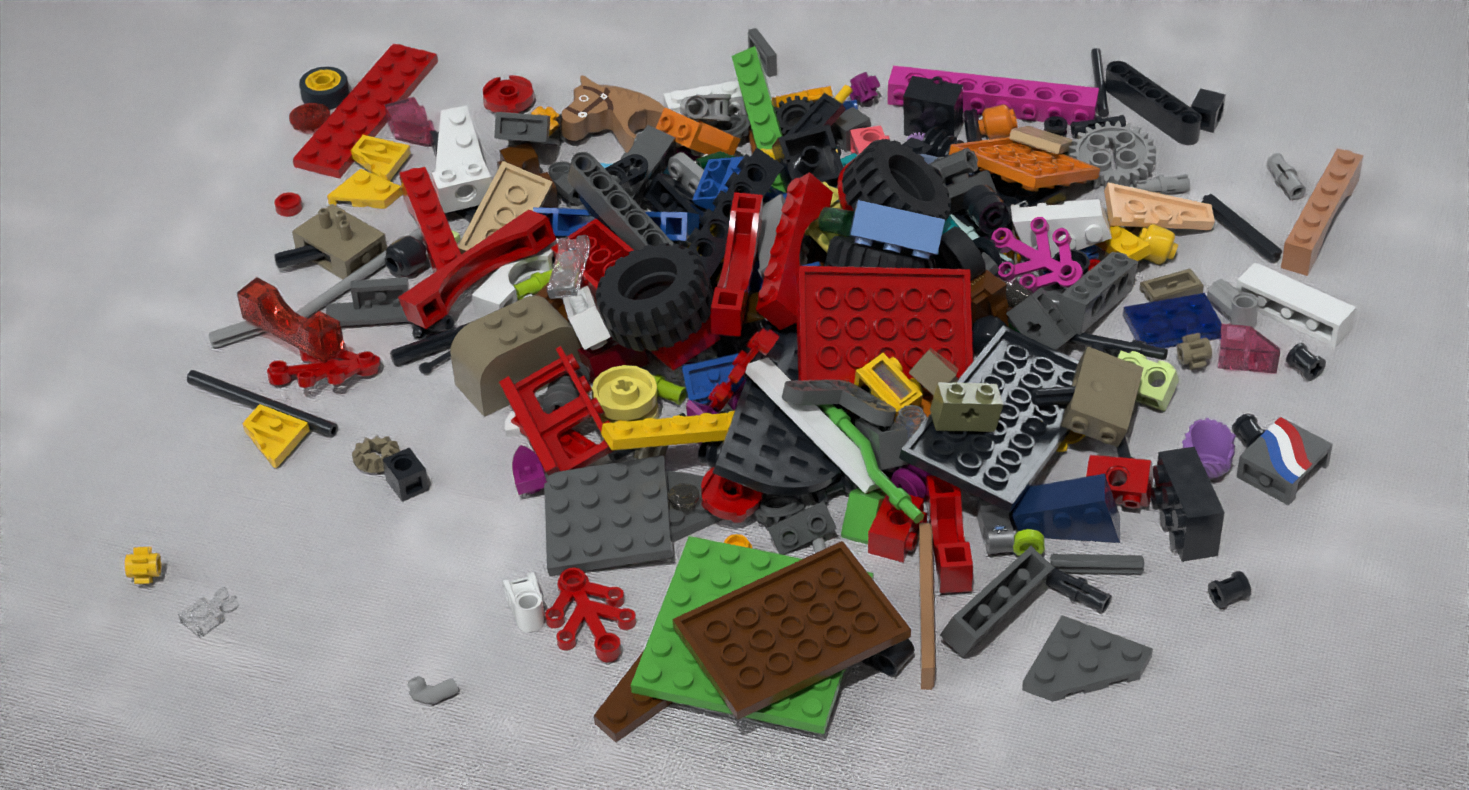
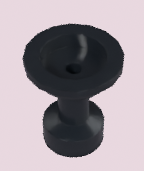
M842 471L841 475L829 486L811 494L816 504L822 501L827 503V495L841 489L850 494L851 491L859 487Z

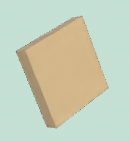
M1031 126L1011 129L1009 137L1010 140L1054 154L1068 152L1069 146H1072V139Z

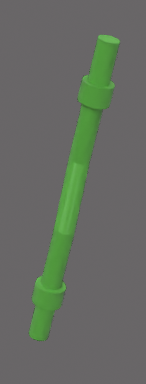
M833 404L817 405L860 448L868 476L889 496V502L897 510H902L914 523H919L923 519L924 514L911 502V496L904 489L897 488L879 470L870 441L850 422V417L842 409H837Z

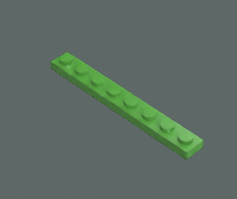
M754 46L731 57L756 146L759 149H772V145L777 138L783 135L760 55ZM779 173L772 186L786 193Z

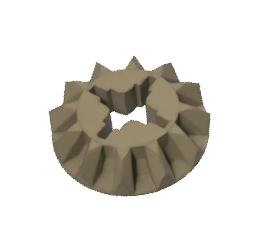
M378 435L373 439L365 437L363 443H356L355 450L352 452L353 463L364 472H384L382 459L400 452L397 441H392L389 436H385L382 439ZM376 450L377 452H381V457L378 454L376 455V453L374 452L371 453V451Z

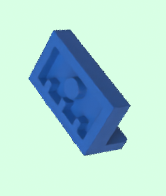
M739 353L682 365L681 369L687 399L701 404L711 402L708 399L709 394L717 384L720 385L728 380V375L735 367L732 365V362ZM744 374L737 383H733L730 386L734 393L745 380Z

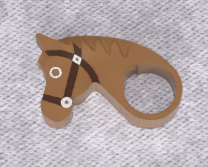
M581 75V85L574 89V101L562 111V135L568 140L577 141L583 139L588 132L610 129L615 134L624 151L628 153L637 136L634 134L635 131L645 129L647 125L656 128L665 107L653 98L637 91L612 85H598L586 76Z

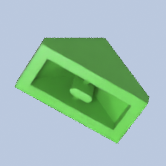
M857 488L850 492L841 538L868 545V531L886 496L884 491L876 489L864 493L860 488Z

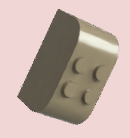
M525 297L472 321L458 332L450 350L454 382L457 388L485 417L511 405L499 381L509 376L516 384L559 359L560 356L556 348L560 346L567 356L572 353L576 360L581 362L577 350L582 348V345L572 325L544 297ZM549 383L538 389L536 392L547 388Z

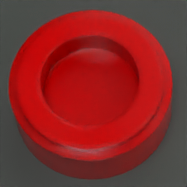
M292 192L283 193L274 201L277 214L284 217L297 215L303 208L301 197Z

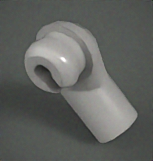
M417 676L410 679L407 684L410 689L409 694L414 700L431 704L459 692L453 678L431 686L426 685L424 678Z

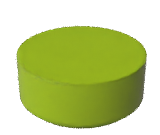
M1026 529L1015 534L1013 550L1017 556L1024 553L1030 546L1039 554L1044 552V536L1039 531Z

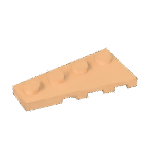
M1109 182L1104 190L1109 225L1148 227L1151 224H1156L1163 228L1211 230L1215 223L1211 204Z

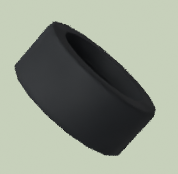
M954 226L941 236L938 251L949 269H970V281L986 270V264L979 249L961 228Z

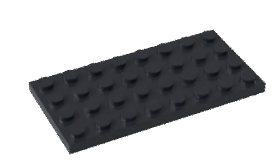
M1003 325L957 381L958 383L997 384L1003 408L995 432L936 431L932 415L930 414L903 446L899 459L1010 513L1071 431L1061 426L1066 404L1034 405L1031 401V392L1037 388L1072 386L1079 361Z

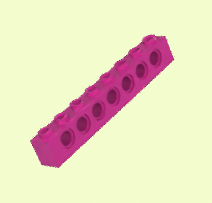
M893 65L888 81L887 104L903 106V96L912 76L928 79L937 76L941 77L944 82L963 85V113L965 110L973 108L977 110V115H982L986 108L1005 104L1009 109H1014L1016 119L1044 122L1049 117L1059 116L1064 118L1068 125H1071L1072 121L1092 120L1097 113L1099 88L895 65Z

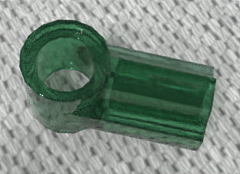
M825 207L819 215V228L823 232L849 236L854 212L853 210Z

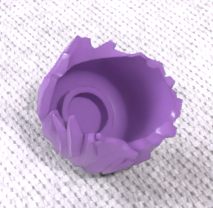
M1205 418V420L1199 419L1194 421V424L1189 426V432L1185 433L1186 438L1182 441L1183 448L1195 447L1209 479L1223 476L1231 468L1235 455V434L1231 433L1226 424L1216 420Z

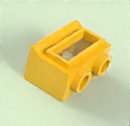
M882 353L863 368L856 370L854 384L858 387L866 384L871 389L872 395L893 406L896 409L894 421L899 423L921 406L923 390L916 379H908L902 373L903 368L896 358L891 357L889 359Z

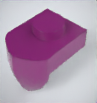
M520 445L515 451L512 461L515 485L518 495L524 493L533 494L539 492L544 488V484L547 483L545 471L537 454L528 447Z

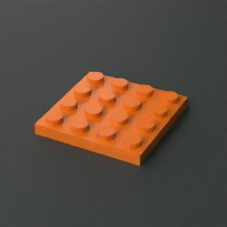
M1009 137L951 144L949 155L969 148L971 151H974L978 159L977 165L980 167L979 170L981 172L988 170L990 174L1001 175V180L1021 183L1022 188L1030 191H1038L1042 187L1052 189L1055 188V185L1070 186L1074 182L1084 184L1087 180L1098 179L1101 169L1064 154H1054L1010 140Z

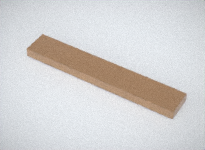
M919 523L921 690H932L935 678L932 526H930V523Z

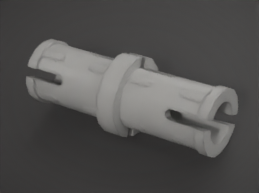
M1275 153L1271 155L1267 160V165L1276 175L1277 183L1280 186H1284L1292 199L1301 198L1305 194L1306 188L1298 179L1295 168L1288 165L1282 154ZM1284 173H1286L1287 176L1289 177L1288 180H1287V178L1284 176Z
M1187 174L1173 177L1159 175L1154 179L1133 181V188L1155 193L1160 192L1165 195L1176 192H1189L1190 179Z

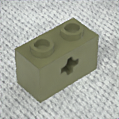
M938 382L930 412L936 431L995 432L1003 408V402L997 384Z

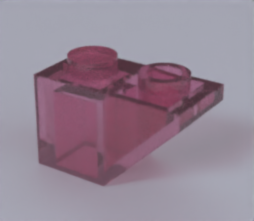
M415 97L385 104L388 127L395 140L432 147L429 132L435 130L431 120H427L424 106H419Z
M1221 324L1218 343V369L1277 374L1280 347L1251 326Z

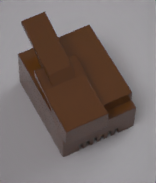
M988 270L978 275L973 281L971 280L972 327L976 320L985 316H996L1009 326L1006 308L1009 307L1006 299L1007 284Z

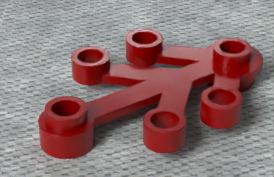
M764 328L753 335L747 344L751 349L747 354L743 350L740 351L732 362V365L735 367L728 375V380L720 385L717 384L709 394L710 408L713 409L715 407L719 411L723 409L734 393L730 386L740 380L747 370L748 363L751 362L758 352L765 356L768 354L778 340L779 335L770 329L767 331Z
M333 342L328 345L330 357L317 353L315 345H304L299 349L301 360L313 362L312 364L288 366L285 361L278 360L269 364L267 375L268 381L272 385L286 384L292 380L291 375L297 374L298 386L302 388L314 386L316 382L327 377L329 384L337 385L343 383L345 379L354 374L370 376L377 373L381 361L380 357L372 352L366 351L356 354L347 351L344 342ZM333 358H341L343 360L339 361Z
M579 568L564 570L557 582L558 590L561 593L553 606L545 612L547 626L554 629L562 627L565 623L564 611L572 599L575 600L577 606L565 627L557 633V646L564 651L573 649L576 646V633L585 620L595 639L596 656L606 663L615 661L621 654L620 638L616 634L607 633L598 616L617 621L618 627L622 630H630L635 627V612L629 608H619L624 604L623 590L619 587H607L589 582L587 575ZM587 594L605 598L606 604L589 600Z

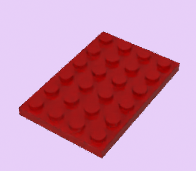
M796 267L798 381L844 380L854 384L856 370L863 368L882 353L889 359L891 357L896 358L903 368L902 373L908 379L914 377L909 374V371L930 348L958 368L956 374L958 380L973 363L970 269ZM881 370L876 373L888 386H896Z

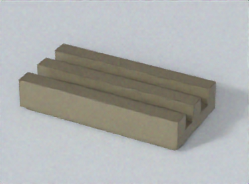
M1190 268L1140 282L1139 290L1141 293H1145L1144 297L1147 300L1150 299V305L1154 307L1203 293L1204 285Z

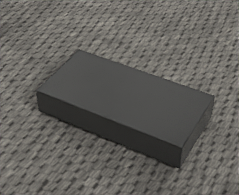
M757 28L749 29L748 49L755 46L759 52L766 75L768 77L776 76L777 54Z

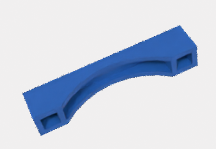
M533 207L534 212L548 217L555 237H568L595 219L588 210ZM645 212L671 241L686 242L695 227L699 229V214L688 212Z

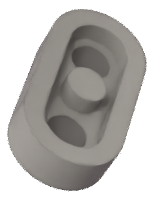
M681 152L671 157L668 161L670 175L681 182L694 195L704 170L686 154Z

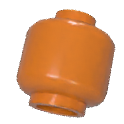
M1005 104L984 109L982 113L983 119L978 120L981 135L987 134L989 140L1010 137L1011 129L1018 128L1014 109H1009Z

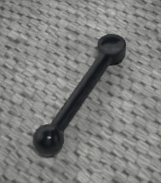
M450 351L429 363H421L419 371L422 374L430 373L432 367L451 357Z

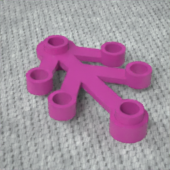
M1036 217L1030 224L1032 231L1036 235L1038 250L1017 240L1008 228H998L993 232L991 240H995L996 247L1002 248L1001 253H1007L1012 250L1030 260L1016 265L1010 262H1003L998 267V274L1004 281H1011L1015 277L1023 275L1020 278L1019 284L1024 292L1033 293L1038 288L1056 283L1062 287L1069 288L1082 278V267L1078 262L1072 260L1070 249L1071 235L1064 228L1055 230L1052 235L1053 241L1059 247L1060 262L1052 258L1048 238L1050 227L1045 218ZM1039 224H1044L1042 228L1036 229ZM1066 235L1065 239L1058 241L1060 236ZM1045 268L1051 271V273L1036 278L1033 274H1030ZM1011 269L1008 274H1003L1005 270ZM1072 270L1069 275H1064L1066 272ZM1028 281H1033L1030 286H1025Z

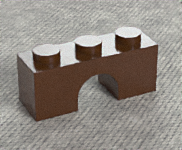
M530 142L499 150L500 161L497 162L498 169L502 161L552 181L548 172L540 174L538 155ZM554 182L542 208H558L557 189Z

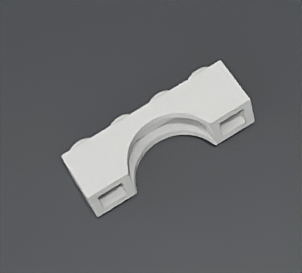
M557 239L538 253L507 263L494 272L472 294L476 317L481 318L518 301L516 288L512 285L529 279L536 272L541 274L558 266L551 247L561 240Z

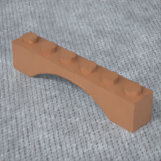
M1336 149L1285 241L1281 263L1282 269L1308 276L1317 260L1323 240L1337 209L1347 196L1352 195L1359 182L1364 155L1353 153L1349 150Z

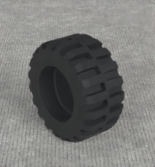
M881 139L871 142L849 164L843 173L842 189L843 193L846 194L848 205H851L853 208V213L855 212L857 201L860 200L945 219L946 221L950 215L951 199H949L948 189L943 185L944 181L935 173V169L931 164L928 165L924 161L925 158L913 152L912 148L907 145L903 146L901 142L895 140Z
M841 235L834 236L830 240L824 266L937 268L934 258L922 259L914 257L912 252L902 249L900 253L878 249L874 242H872V247L854 243L855 238Z
M659 243V246L651 244L644 246V249L630 251L628 256L620 257L615 261L613 267L609 266L604 273L605 277H601L597 286L595 299L611 337L620 345L628 349L632 347L635 351L643 352L644 349H648L650 352L658 351L662 347L666 349L673 347L674 343L679 341L684 342L689 339L690 334H696L701 329L702 323H706L711 314L714 292L702 261L696 256L695 252L678 244H673L672 246L668 243Z

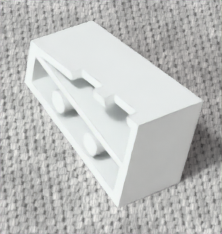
M467 105L441 110L435 172L445 168L466 165L471 162L483 161Z
M1100 199L1065 201L1062 205L1046 206V203H1037V206L1034 207L1011 205L1012 221L1021 242L1038 250L1037 239L1030 224L1036 217L1046 219L1050 227L1048 238L1052 258L1059 252V247L1052 239L1054 231L1059 228H1064L1069 232L1072 238L1070 249L1080 250L1112 238L1109 221ZM1039 224L1036 229L1042 228L1044 224ZM1066 235L1060 236L1058 241L1065 239Z

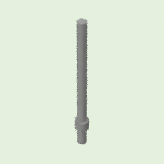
M419 228L407 235L419 240L423 239ZM386 251L294 313L296 320L302 322L350 289L351 281L363 280L385 265Z

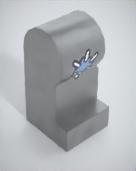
M978 498L977 520L987 553L1014 552V532L1009 513Z

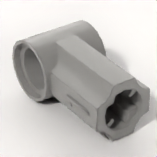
M1223 279L1215 281L1207 292V298L1231 317L1233 328L1241 331L1253 329L1257 324L1258 298L1251 293L1238 291Z

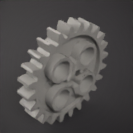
M1106 121L1105 127H1101L1096 123L1094 130L1086 127V134L1078 132V139H1072V146H1069V157L1101 168L1098 179L1087 180L1084 184L1093 181L1094 188L1102 184L1104 189L1108 182L1130 187V182L1140 180V178L1147 179L1148 172H1153V165H1156V146H1153V139H1148L1147 132L1140 134V127L1133 130L1130 129V123L1125 127H1121L1120 121H1117L1115 126H1111L1109 121ZM1109 141L1113 142L1114 161L1116 162V170H1113L1111 165V150L1109 149Z

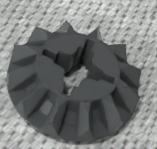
M731 115V121L718 122L714 126L738 138L747 136L752 129L749 118L746 115Z
M773 497L761 502L759 508L755 511L757 521L765 522L766 524L778 523L803 511L804 504L792 497Z

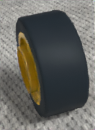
M326 66L311 69L303 74L299 80L301 99L305 106L314 110L322 111L337 108L350 92L346 74L335 67Z

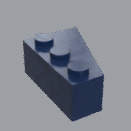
M1105 474L1030 486L1013 508L1012 516L1018 531L1026 529L1036 530L1044 536V539L1120 543V514Z

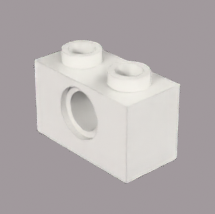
M484 161L471 162L466 165L445 168L431 173L433 187L444 213L480 205L491 184V176Z

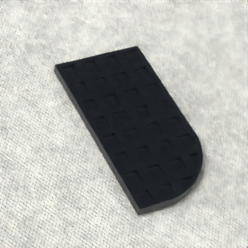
M767 320L764 329L767 331L769 329L779 335V338L766 356L758 352L753 362L769 358L791 381H798L797 324L794 323L779 330ZM747 375L713 473L758 492L783 496L809 494L833 483L841 475L842 470ZM860 387L863 390L869 392V387ZM833 404L837 409H842L850 417V422L854 426L855 419L861 418L842 405Z

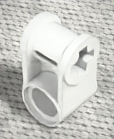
M529 572L527 577L512 581L503 579L502 586L506 602L512 610L518 628L524 632L540 630L545 624L542 595L539 591L534 572Z

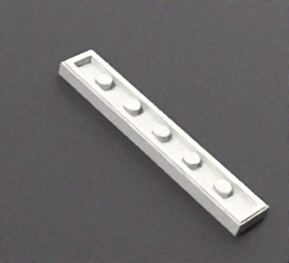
M769 358L748 363L747 370L745 371L746 374L864 493L880 488L868 476L860 449L816 405H796L782 399L784 384L786 381L791 380Z

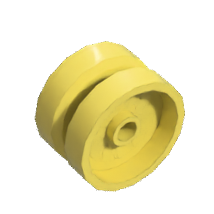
M622 365L612 367L600 373L594 380L592 399L596 397L604 409L605 413L600 415L604 422L607 420L610 423H614L619 420L638 421L646 418H659L657 384L655 378L647 370L637 366Z

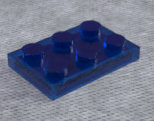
M1205 293L1123 307V317L1134 339L1144 341L1150 346L1160 348L1176 347L1177 344L1183 343L1182 337L1195 333H1200V339L1208 338L1209 341L1224 338L1225 328Z

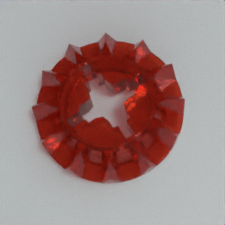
M306 103L294 108L290 112L289 121L294 130L301 129L303 133L307 130L314 132L315 129L321 127L331 114L325 105Z

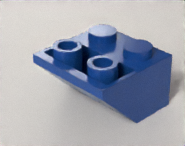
M744 156L708 159L692 199L694 204L714 211L716 206L712 202L721 190L725 193L729 188L724 185L733 172L740 173L741 170L737 166Z

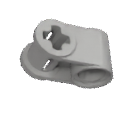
M708 94L686 97L680 103V113L692 120L729 122L731 117L728 116V103L731 95ZM692 100L696 101L699 105V111L696 115L690 113L688 105Z

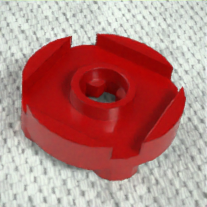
M509 75V80L502 81L501 77H497L487 82L483 87L484 107L495 113H519L527 109L535 100L531 82L521 76Z
M714 467L711 468L704 475L701 483L702 507L721 519L731 520L734 523L744 522L747 516L752 515L759 508L763 492L755 491L713 473ZM732 488L737 489L736 495H728L724 491H730Z

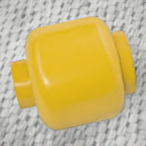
M1151 224L1148 228L1143 227L1138 236L1150 244L1151 254L1143 259L1157 265L1163 264L1167 258L1173 259L1178 248V244L1174 243V232L1156 224Z

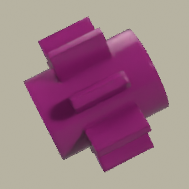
M864 72L850 79V87L853 90L850 97L852 100L859 99L861 104L878 96L876 90L881 87L876 75L868 76L867 72Z

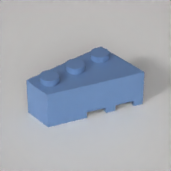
M858 200L849 237L855 238L854 243L872 247V242L884 245L883 249L900 253L902 249L912 252L914 257L929 259V257L938 254L945 219Z

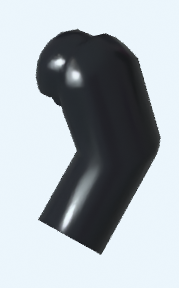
M446 315L427 329L414 324L412 335L418 340L427 338L428 334L452 329L454 320L450 315Z

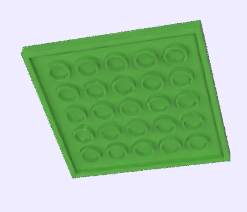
M689 536L632 680L631 692L733 715L674 630L672 619L802 559ZM867 572L874 580V573ZM845 669L745 717L825 734Z

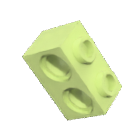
M1120 351L1118 358L1144 367L1135 401L1166 411L1179 382L1176 369L1164 361L1156 363L1147 360L1144 355L1138 352L1131 351L1127 353ZM1155 380L1165 381L1160 387L1151 386Z

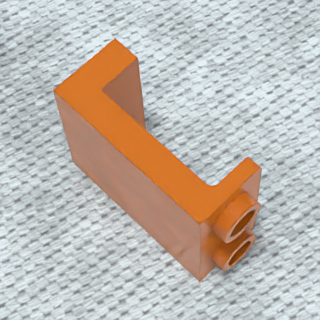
M668 108L663 109L656 129L675 137L677 143L708 155L721 151L734 156L740 142L738 137L705 122L694 121Z

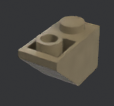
M932 348L909 371V374L933 395L935 394L938 382L952 383L958 380L956 377L958 368Z

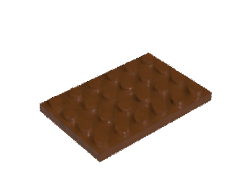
M843 541L672 619L674 630L737 720L911 637V628Z

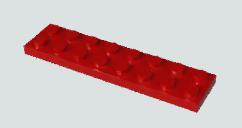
M393 43L294 156V167L340 179L355 161L351 154V149L362 135L375 137L438 63L437 54Z

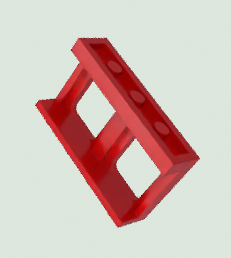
M561 346L556 348L560 356L559 359L516 384L509 376L499 381L548 476L555 472L585 468L615 451L611 450L604 439L603 442L574 459H570L562 447L559 436L586 419L592 417L600 432L602 431L603 423H610V421H603L600 415L605 413L604 409L596 397L591 399L588 394L593 391L592 387L584 375L579 377L576 371L581 369L576 358L572 353L567 356ZM569 373L580 393L579 397L550 414L544 413L536 398V391L560 376Z

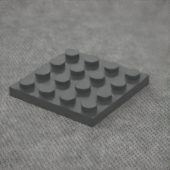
M664 455L560 471L549 476L545 474L547 481L544 484L546 554L549 576L561 575L568 568H579L582 571L673 557L667 469Z

